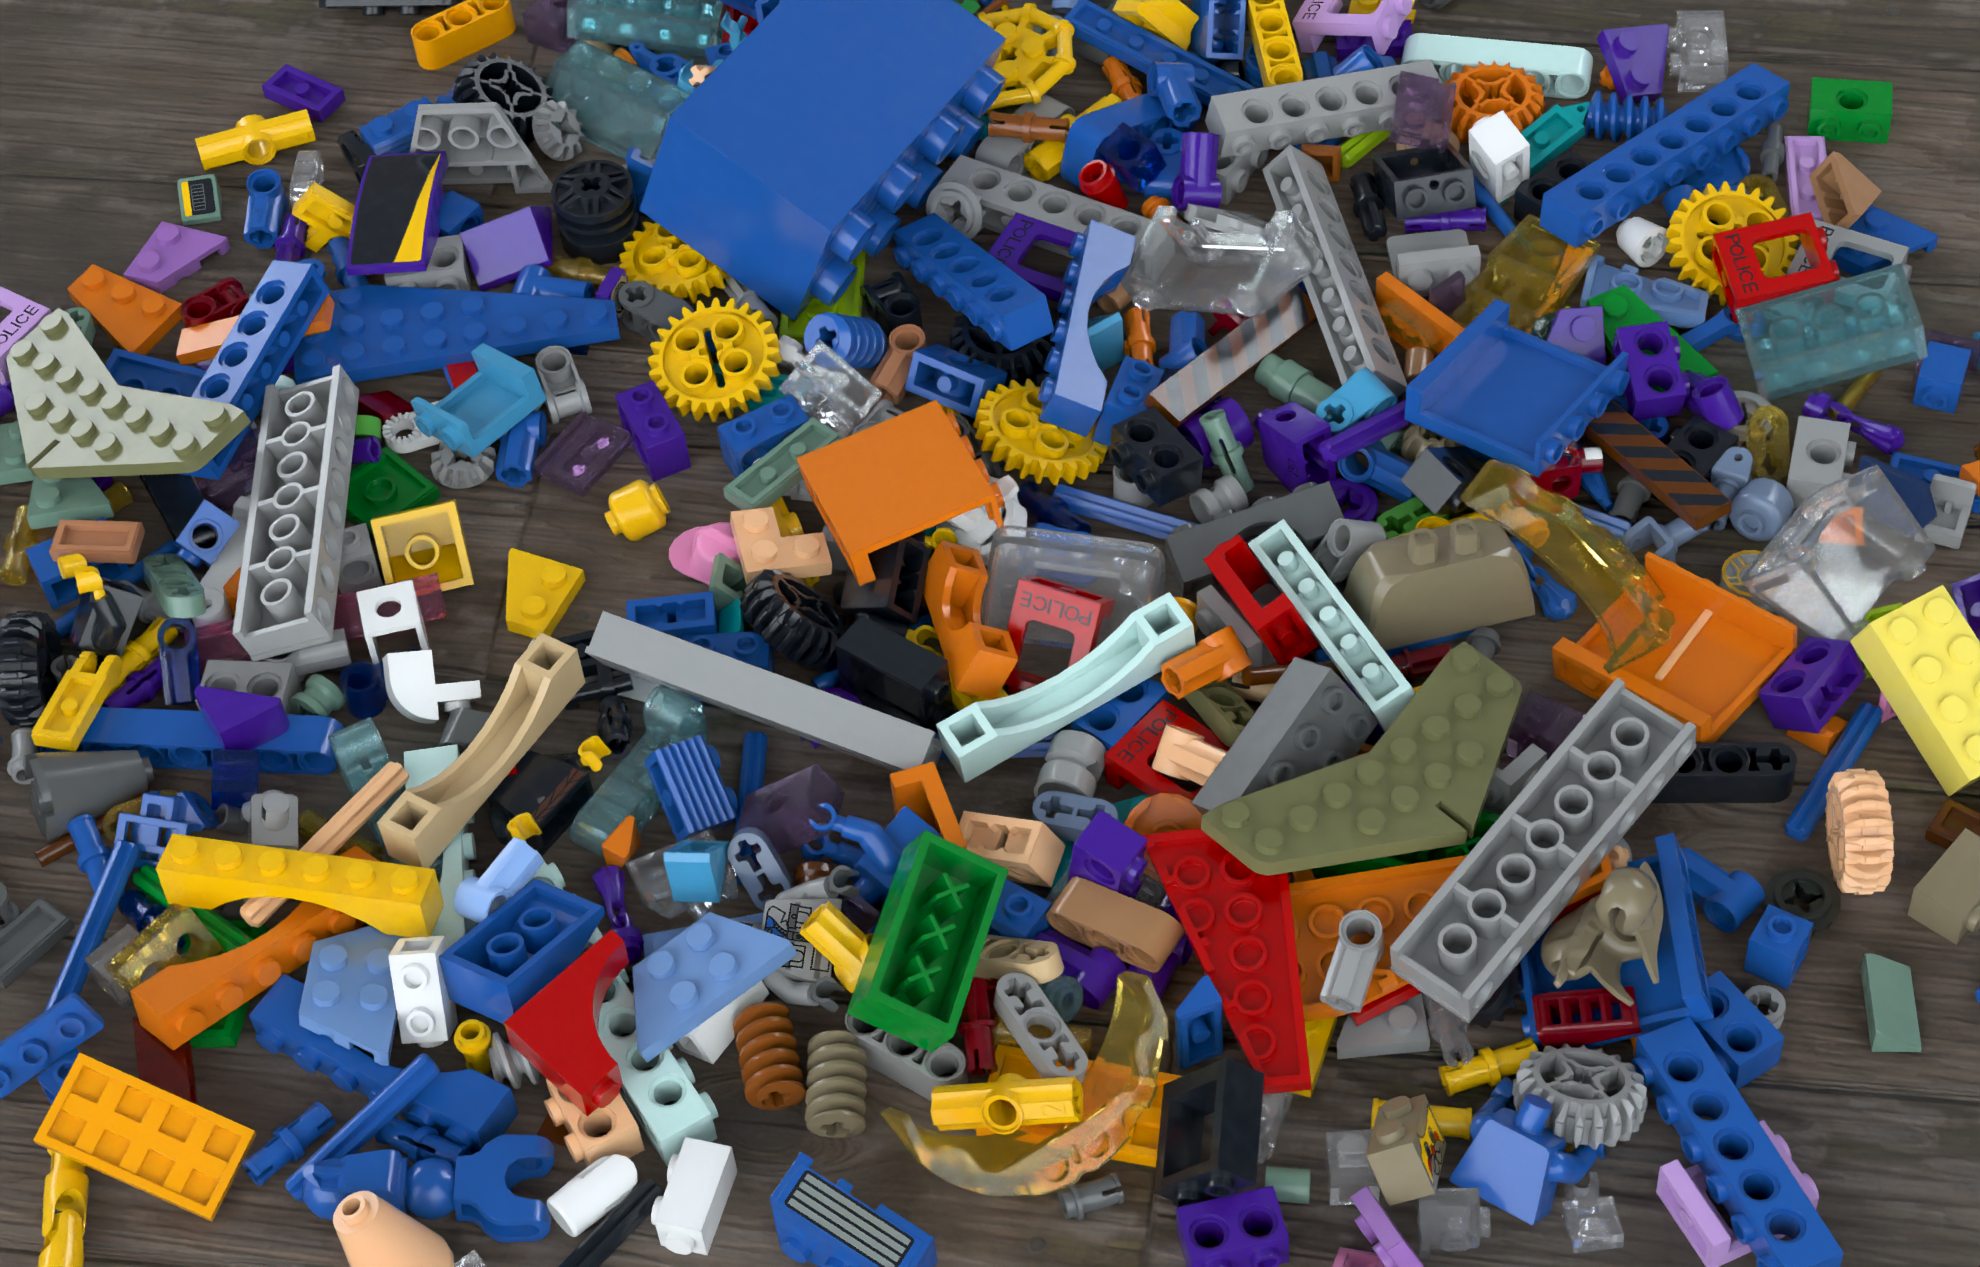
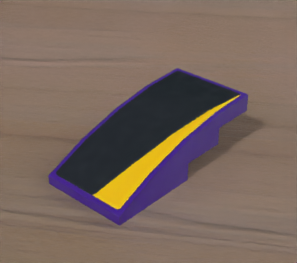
M446 151L369 156L361 179L350 232L346 265L348 276L427 270L440 234L438 214L445 198L442 181L449 165Z

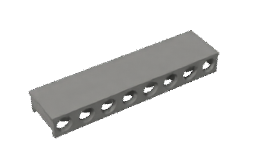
M341 365L333 366L332 375L296 386L277 390L274 384L265 387L232 633L248 652L253 662L332 641L360 391Z
M602 611L590 645L586 646L584 651L608 667L894 772L933 761L935 766H937L943 750L940 740L934 738L935 732L606 611Z
M1617 677L1390 946V971L1469 1024L1696 749V725L1689 721L1686 725L1627 690L1625 682Z

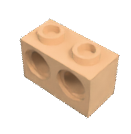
M969 811L963 812L959 827L967 844L968 851L1008 869L1006 879L1012 882L1052 887L1066 845L1043 822Z
M545 1079L551 1098L544 1101L546 1109L554 1125L558 1127L564 1124L569 1132L568 1135L564 1136V1140L575 1163L584 1160L588 1167L603 1156L618 1154L630 1158L645 1150L638 1124L620 1093L609 1105L604 1108L598 1107L587 1117L548 1079ZM608 1132L602 1137H594L599 1133Z

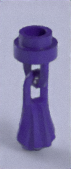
M1821 391L1820 394L1811 392L1803 407L1802 415L1806 417L1850 423L1852 420L1859 423L1860 428L1851 425L1850 430L1861 435L1887 455L1893 454V451L1896 452L1905 444L1906 439L1901 428L1856 416L1846 406L1833 401V395ZM1829 408L1840 412L1837 414L1836 420L1826 416Z
M604 866L597 869L592 878L595 888L605 905L608 918L611 921L610 930L612 929L624 940L629 963H632L641 957L644 944L642 933L633 926L631 916L626 910L624 903V872L619 870V866ZM613 909L619 910L620 913L615 916Z

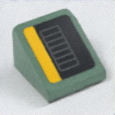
M214 174L178 180L177 188L183 226L222 220V196Z

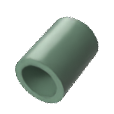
M1266 1166L1265 1187H1274L1278 1202L1310 1203L1311 1169Z

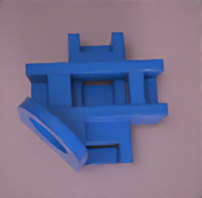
M153 790L143 793L140 815L127 812L119 813L114 845L118 840H126L136 844L139 847V852L133 867L141 869L144 865H151L156 868L172 833L190 836V831H212L216 829L220 821L212 806L196 792L181 791L175 796L160 795V791ZM199 807L205 812L207 817L201 812ZM129 822H133L131 839L127 840ZM162 827H166L164 844L160 846Z

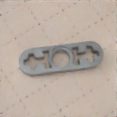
M1012 972L1003 975L997 982L993 1000L994 1008L1041 1078L1076 1076L1077 1081L1081 1082L1082 1085L1088 1066V1057L1037 982L1024 973ZM1025 997L1024 1003L1019 998ZM1032 1025H1043L1049 1028L1053 1035L1045 1039L1037 1038L1029 1033L1028 1028ZM1057 1060H1059L1062 1066L1056 1067ZM1073 1067V1070L1069 1071L1067 1068Z

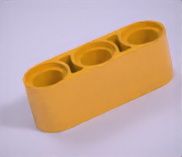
M466 0L415 24L411 29V37L419 66L427 70H437L512 35L516 24L511 1Z

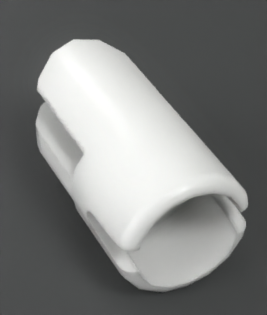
M618 1154L599 1158L548 1198L546 1203L551 1215L567 1234L572 1237L580 1235L619 1205L632 1191L637 1183L636 1167L626 1156Z

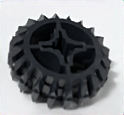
M492 52L488 57L480 54L476 59H470L464 65L455 80L456 84L452 97L456 103L497 102L527 146L535 140L532 120L536 109L541 104L552 99L557 102L552 96L554 89L546 86L547 77L535 74L536 67L528 68L523 65V59L516 62L511 59L509 54L500 58L495 52Z
M964 314L955 317L954 328L951 329L949 336L950 349L970 356L967 363H972L973 359L982 361V364H990L995 366L997 370L1007 371L1008 374L1004 386H1009L1011 380H1015L1019 384L1025 383L1026 379H1030L1033 382L1035 373L1047 372L1044 370L1045 361L1051 348L1055 347V342L1050 341V333L1014 351H1010L999 341H993L980 326H974ZM1051 316L1052 323H1053V327H1054L1056 321H1053V317Z
M764 569L750 581L740 598L741 605L739 607L744 614L746 622L753 626V632L759 634L764 639V643L770 644L775 648L776 653H782L789 661L798 662L801 667H810L812 670L819 671L820 669L828 670L833 664L837 663L835 643L850 627L847 625L845 617L838 613V608L827 601V597L820 595L815 587L811 588L802 579H796L790 573H783L777 569Z
M22 610L17 611V613H8L0 621V709L4 719L10 725L26 728L34 727L58 687L50 666L57 657L62 655L63 646L60 644V633L56 630V624L48 613Z

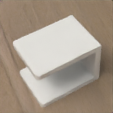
M412 580L356 592L364 636L378 680L384 679L376 636L416 628L421 650H430L425 624ZM396 601L401 604V610L392 617H382L376 613L377 608L384 602Z

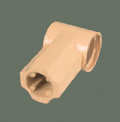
M1166 724L1151 767L1163 774L1186 781L1191 780L1204 786L1227 751L1204 742L1205 737L1200 734Z

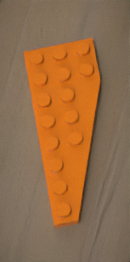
M1609 854L1565 907L1602 890L1607 876L1612 872ZM1467 855L1289 883L1305 1022L1348 1014L1333 1010L1329 1005L1321 1002L1320 994L1339 939V924L1342 918L1351 911L1360 909L1374 913L1380 919L1383 929L1384 954L1376 964L1363 1006L1409 984L1390 971V946ZM1358 933L1350 941L1356 945H1364L1369 943L1373 936L1368 933Z

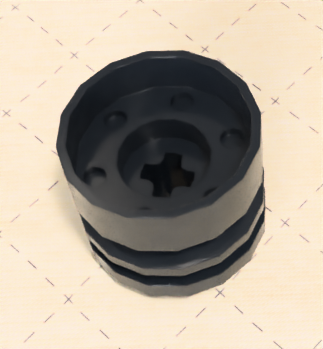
M589 160L576 163L563 170L554 180L551 195L564 251L573 260L585 265L601 266L620 261L619 254L626 252L623 245L624 242L634 241L632 234L635 231L643 232L631 174L622 165L612 161Z

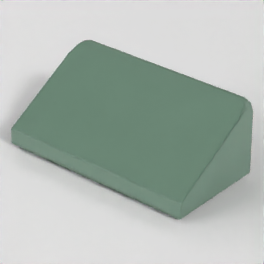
M1865 953L1861 966V977L1871 1052H1921L1922 1046L1910 966L1876 954Z

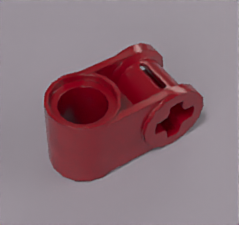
M231 277L222 279L216 285L198 295L189 297L182 303L180 312L184 326L189 328L238 316L248 303L250 295L243 291V286L237 279Z

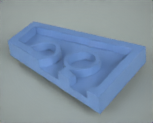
M1593 253L1590 257L1580 307H1586L1587 299L1625 284L1664 321H1667L1668 325L1689 329L1705 322L1709 292L1665 277L1654 281L1639 276V268L1624 264L1622 269H1618L1604 264L1605 257Z

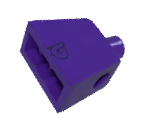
M1289 402L1275 410L1264 409L1256 416L1254 426L1260 432L1263 460L1291 494L1296 487L1308 482H1316L1319 485L1337 479L1335 462L1325 463L1322 460V454L1318 451L1320 443L1332 437L1330 424L1297 402Z

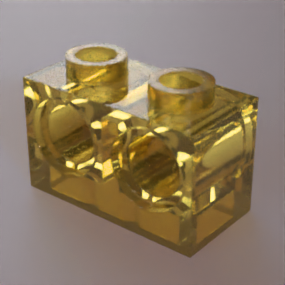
M172 903L103 966L132 999L130 990L142 983L141 975L146 967L153 964L157 974L170 965L191 963L214 957L223 947L190 907ZM188 933L191 938V946L187 953L179 956L176 948L177 942L183 934Z

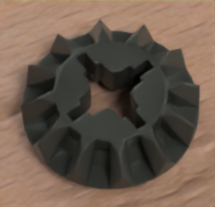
M1793 868L1776 874L1766 885L1764 912L1768 904L1814 923L1811 934L1813 937L1818 929H1830L1835 918L1839 916L1841 898L1836 886L1823 874L1810 869ZM1795 891H1797L1798 897H1801L1804 903H1810L1808 913L1802 911L1799 905H1793Z

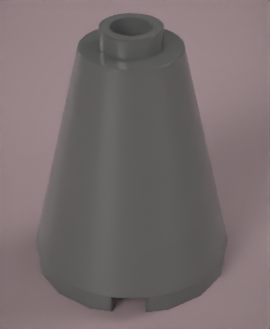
M137 750L41 752L27 754L23 757L25 780L35 779L31 781L32 792L28 793L40 832L42 836H46L47 842L69 833L67 824L75 817L91 814L96 819L148 791V783L154 782V773L148 756L141 758Z

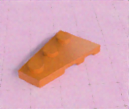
M94 264L67 288L71 300L78 307L88 309L94 324H99L107 333L108 338L125 351L146 355L182 319L180 312L182 303Z

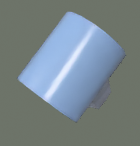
M514 837L480 878L471 876L460 883L454 895L455 911L472 921L482 922L519 892L544 863L539 852L530 847L526 841Z

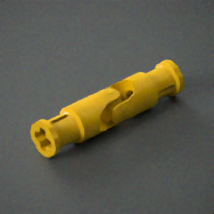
M47 1149L51 1156V1168L44 1181L42 1218L44 1246L38 1256V1267H83L84 1247L82 1238L85 1233L89 1178L85 1174V1165ZM55 1209L62 1211V1213L54 1214Z

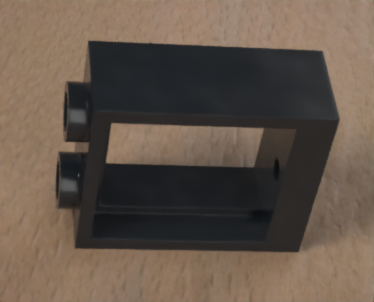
M1450 142L1372 155L1377 193L1382 197L1385 206L1397 221L1476 207L1473 168ZM1418 158V163L1411 165V159Z
M862 615L835 643L841 688L856 696L863 706L932 730L935 734H938L936 724L955 713L952 702L948 660Z
M1226 1057L1164 1084L1154 1182L1155 1194L1173 1201L1174 1206L1181 1207L1216 1198L1231 1197L1236 1191L1256 1184L1264 1073ZM1214 1113L1210 1160L1200 1163L1204 1116Z

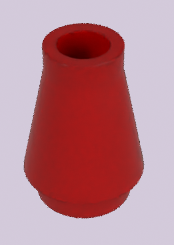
M1093 160L1081 169L1078 179L1080 189L1084 194L1093 200L1124 210L1127 208L1128 199L1122 191L1115 169L1111 164L1105 163L1102 160Z

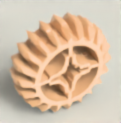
M1858 768L1834 772L1828 783L1827 805L1825 807L1826 842L1828 844V855L1834 881L1837 882V886L1842 893L1872 895L1873 892L1885 891L1891 881L1892 861L1895 856L1893 850L1895 838L1893 836L1894 822L1891 816L1892 806L1889 804V792L1885 788V781L1877 770Z

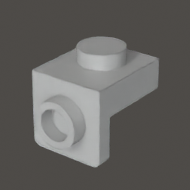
M1934 474L1930 490L1937 511V517L1917 532L1915 539L1959 550L1971 514L1977 485L1959 478Z

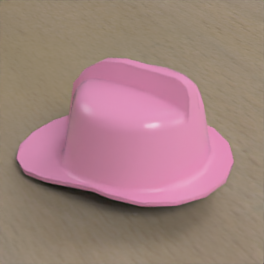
M717 522L708 526L687 530L675 538L669 548L668 558L674 569L707 585H710L714 557L718 553L724 554L741 565L729 522Z

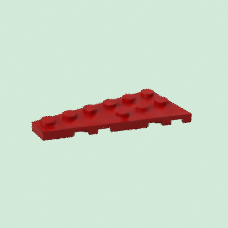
M1201 828L1141 835L1148 839L1145 850L1205 975L1209 976L1222 999L1223 1013L1249 1067L1264 1073L1263 1095L1312 1090L1288 873L1261 875L1252 871L1203 832Z

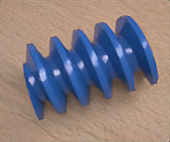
M1596 90L1589 103L1584 139L1588 137L1591 129H1594L1597 141H1602L1607 131H1610L1613 143H1618L1623 132L1626 134L1628 141L1667 117L1670 110H1666L1664 98H1659L1655 107L1650 108L1648 96H1643L1639 105L1634 106L1632 94H1627L1624 102L1619 104L1616 92H1612L1605 103L1602 100L1601 91Z
M824 312L817 314L811 319L805 329V350L823 364L867 370L879 364L886 352L887 341L885 333L877 322L869 318Z

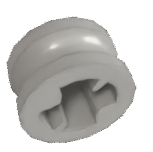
M1758 985L1747 990L1744 995L1756 1008H1758V1004L1769 1006L1768 1014L1764 1016L1779 1029L1783 1023L1786 1010V1001L1783 995L1777 989L1767 985Z

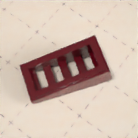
M1633 986L1623 987L1634 1000L1632 1006H1628L1617 999L1606 988L1549 992L1532 996L1536 1031L1544 1048L1545 1046H1552L1560 1049L1563 1043L1568 1044L1570 1047H1576L1641 1033L1636 994ZM1620 1004L1622 1020L1613 1019L1611 1006ZM1600 1008L1602 1021L1594 1022L1592 1010ZM1580 1013L1582 1022L1573 1023L1572 1014ZM1560 1017L1561 1024L1553 1025L1552 1019Z

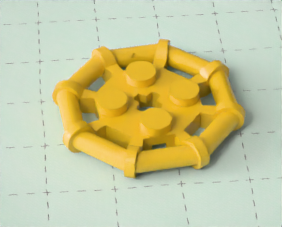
M1025 3L1020 8L988 14L982 11L976 14L978 19L1006 38L993 67L995 71L1006 78V82L996 100L985 113H990L996 108L1029 102L1036 105L1042 101L1041 97L1064 75L1073 73L1076 67L1072 47V36L1075 29L1069 20H1059L1037 9L1034 3ZM1036 25L1048 32L1040 35L1034 32L1033 29ZM1057 47V54L1055 56H1047L1048 50ZM1008 58H1016L1015 60H1006ZM1008 87H1016V89L1006 91L1005 89Z

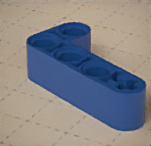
M1148 93L1082 115L1073 122L1068 131L1060 175L1064 180L1081 191L1078 176L1081 169L1087 163L1093 160H1102L1115 167L1117 159L1148 149L1151 135L1155 131L1162 128H1173L1181 133L1191 132L1199 119L1191 122L1188 127L1174 126L1172 119L1167 117L1159 97H1152Z

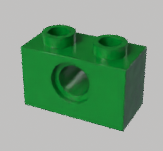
M1812 77L1807 107V136H1825V140L1887 144L1892 119L1893 82Z

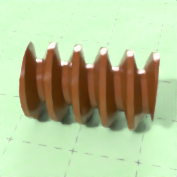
M776 1002L752 1004L743 1009L733 1022L746 1100L753 1107L769 1111L785 1110L801 1103L806 1096L805 1086L801 1084L803 1081L802 1070L798 1068L800 1065L799 1054L795 1052L797 1049L796 1038L792 1036L794 1033L793 1022L788 1019L790 1010L785 1005Z

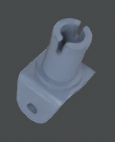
M1731 447L1725 451L1711 470V484L1730 499L1731 503L1740 490L1752 480L1753 457L1750 451L1744 447ZM1729 514L1716 521L1714 530H1723L1725 528Z
M1647 516L1626 531L1621 539V544L1628 552H1635L1654 544L1658 550L1653 554L1677 564L1676 553H1678V547L1702 532L1708 531L1709 525L1695 531L1680 517L1666 525L1657 524L1652 517Z

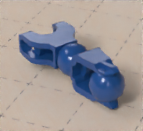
M500 1135L486 1143L479 1152L473 1155L456 1156V1168L447 1160L434 1157L418 1160L409 1168L408 1158H403L399 1151L393 1149L349 1154L340 1159H326L304 1167L303 1201L318 1218L333 1221L334 1212L344 1198L358 1191H369L408 1215L410 1211L415 1216L423 1219L434 1220L444 1218L455 1210L457 1221L473 1222L479 1225L486 1235L497 1242L539 1241L544 1239L551 1229V1215L548 1208L540 1200L515 1196L511 1189L520 1181L544 1177L548 1174L554 1164L555 1148L547 1138L542 1136Z

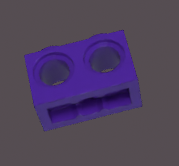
M1667 321L1617 328L1611 348L1614 360L1623 351L1629 353L1627 372L1630 373V379L1623 393L1628 414L1637 421L1681 414L1685 398L1690 397V381L1687 373H1681L1678 363L1680 360L1679 340L1677 336H1671ZM1641 350H1650L1654 352L1655 355H1647L1643 353ZM1651 386L1661 387L1665 392L1655 391Z
M653 380L615 395L622 429L653 482L691 467L685 433Z
M1806 637L1758 694L1774 728L1818 734L1866 675L1850 641Z
M1100 809L1074 843L1067 884L1072 877L1078 876L1135 899L1144 882L1140 879V876L1148 864V860L1144 858L1148 839Z
M1273 1186L1176 1208L1177 1234L1187 1267H1278L1281 1263L1289 1262V1235ZM1261 1230L1268 1234L1262 1237H1254L1248 1233ZM1207 1241L1220 1244L1214 1248L1200 1246L1201 1243Z

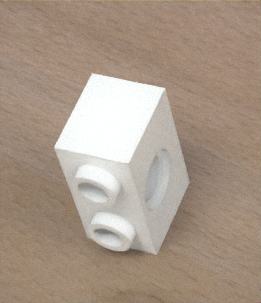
M1503 110L1492 117L1486 116L1481 118L1469 130V165L1473 168L1474 175L1498 203L1514 195L1519 184L1526 179H1530V144Z

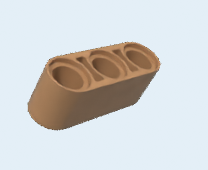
M1078 876L1070 879L1046 913V919L1049 924L1062 935L1091 948L1095 946L1105 948L1122 961L1152 973L1158 972L1184 935L1182 925L1168 913Z

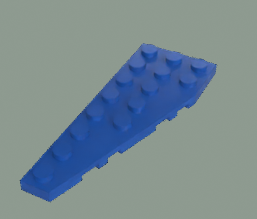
M366 285L330 291L329 294L335 303L330 330L305 336L301 339L294 351L296 385L330 376L332 375L333 366L336 365L342 366L353 383L440 369L444 365L474 361L471 352L482 343L513 357L538 353L542 349L554 345L569 348L618 340L621 338L615 300L383 285Z

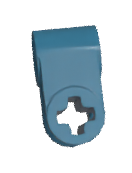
M1363 368L1354 373L1343 386L1326 400L1322 401L1317 407L1315 415L1331 425L1333 437L1397 404L1398 398L1369 368Z

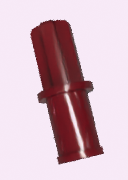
M1448 644L1412 652L1405 648L1402 649V654L1390 656L1389 658L1411 684L1415 683V678L1431 674L1445 655L1452 649Z
M973 977L962 1010L963 1023L958 1026L961 1034H964L967 1074L983 1076L985 1075V1069H988L989 1074L998 1071L993 1031L996 1030L997 1023L991 1020L986 980Z

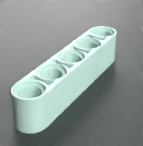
M1415 33L1409 36L1405 41L1401 64L1431 60L1443 87L1444 82L1451 79L1452 72L1461 73L1464 65L1475 68L1478 66L1479 61L1484 65H1492L1495 60L1496 64L1500 66H1505L1510 62V68L1514 70L1524 68L1526 75H1535L1536 83L1542 85L1544 97L1578 99L1588 93L1593 67V56L1589 51L1580 47L1428 33Z

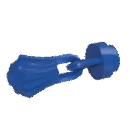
M1516 536L1510 537V540L1523 558L1528 571L1531 590L1537 597L1544 615L1553 621L1572 617L1579 605L1577 594L1556 582L1543 567L1532 564L1530 560L1533 557L1534 549L1525 539H1519ZM1537 573L1545 580L1539 586L1534 582L1538 579Z

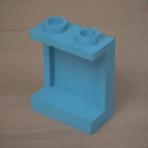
M484 343L471 352L479 371L436 405L418 396L410 401L416 417H414L415 424L425 436H434L443 441L451 450L456 451L458 449L472 458L476 457L547 400L534 368Z

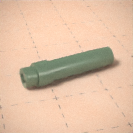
M1273 353L1263 358L1255 372V382L1267 388L1270 396L1284 404L1297 402L1314 414L1319 404L1337 391L1315 378L1313 372L1291 359L1285 361ZM1399 429L1379 441L1383 443L1386 450L1399 456L1405 432Z

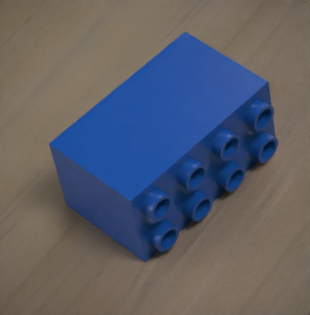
M782 0L670 115L639 210L748 289L753 290L755 294L791 320L795 321L814 298H817L830 308L845 293L857 273L858 268L850 262L861 251H864L872 258L877 257L894 236L893 231L898 229L901 219L893 213L897 212L904 203L918 210L927 201L930 192L937 186L944 173L935 164L938 165L946 156H949L954 161H956L960 154L967 156L984 131L985 124L972 116V113L980 118L990 108L1005 85L1006 78L995 71L993 67L1006 38L953 0Z

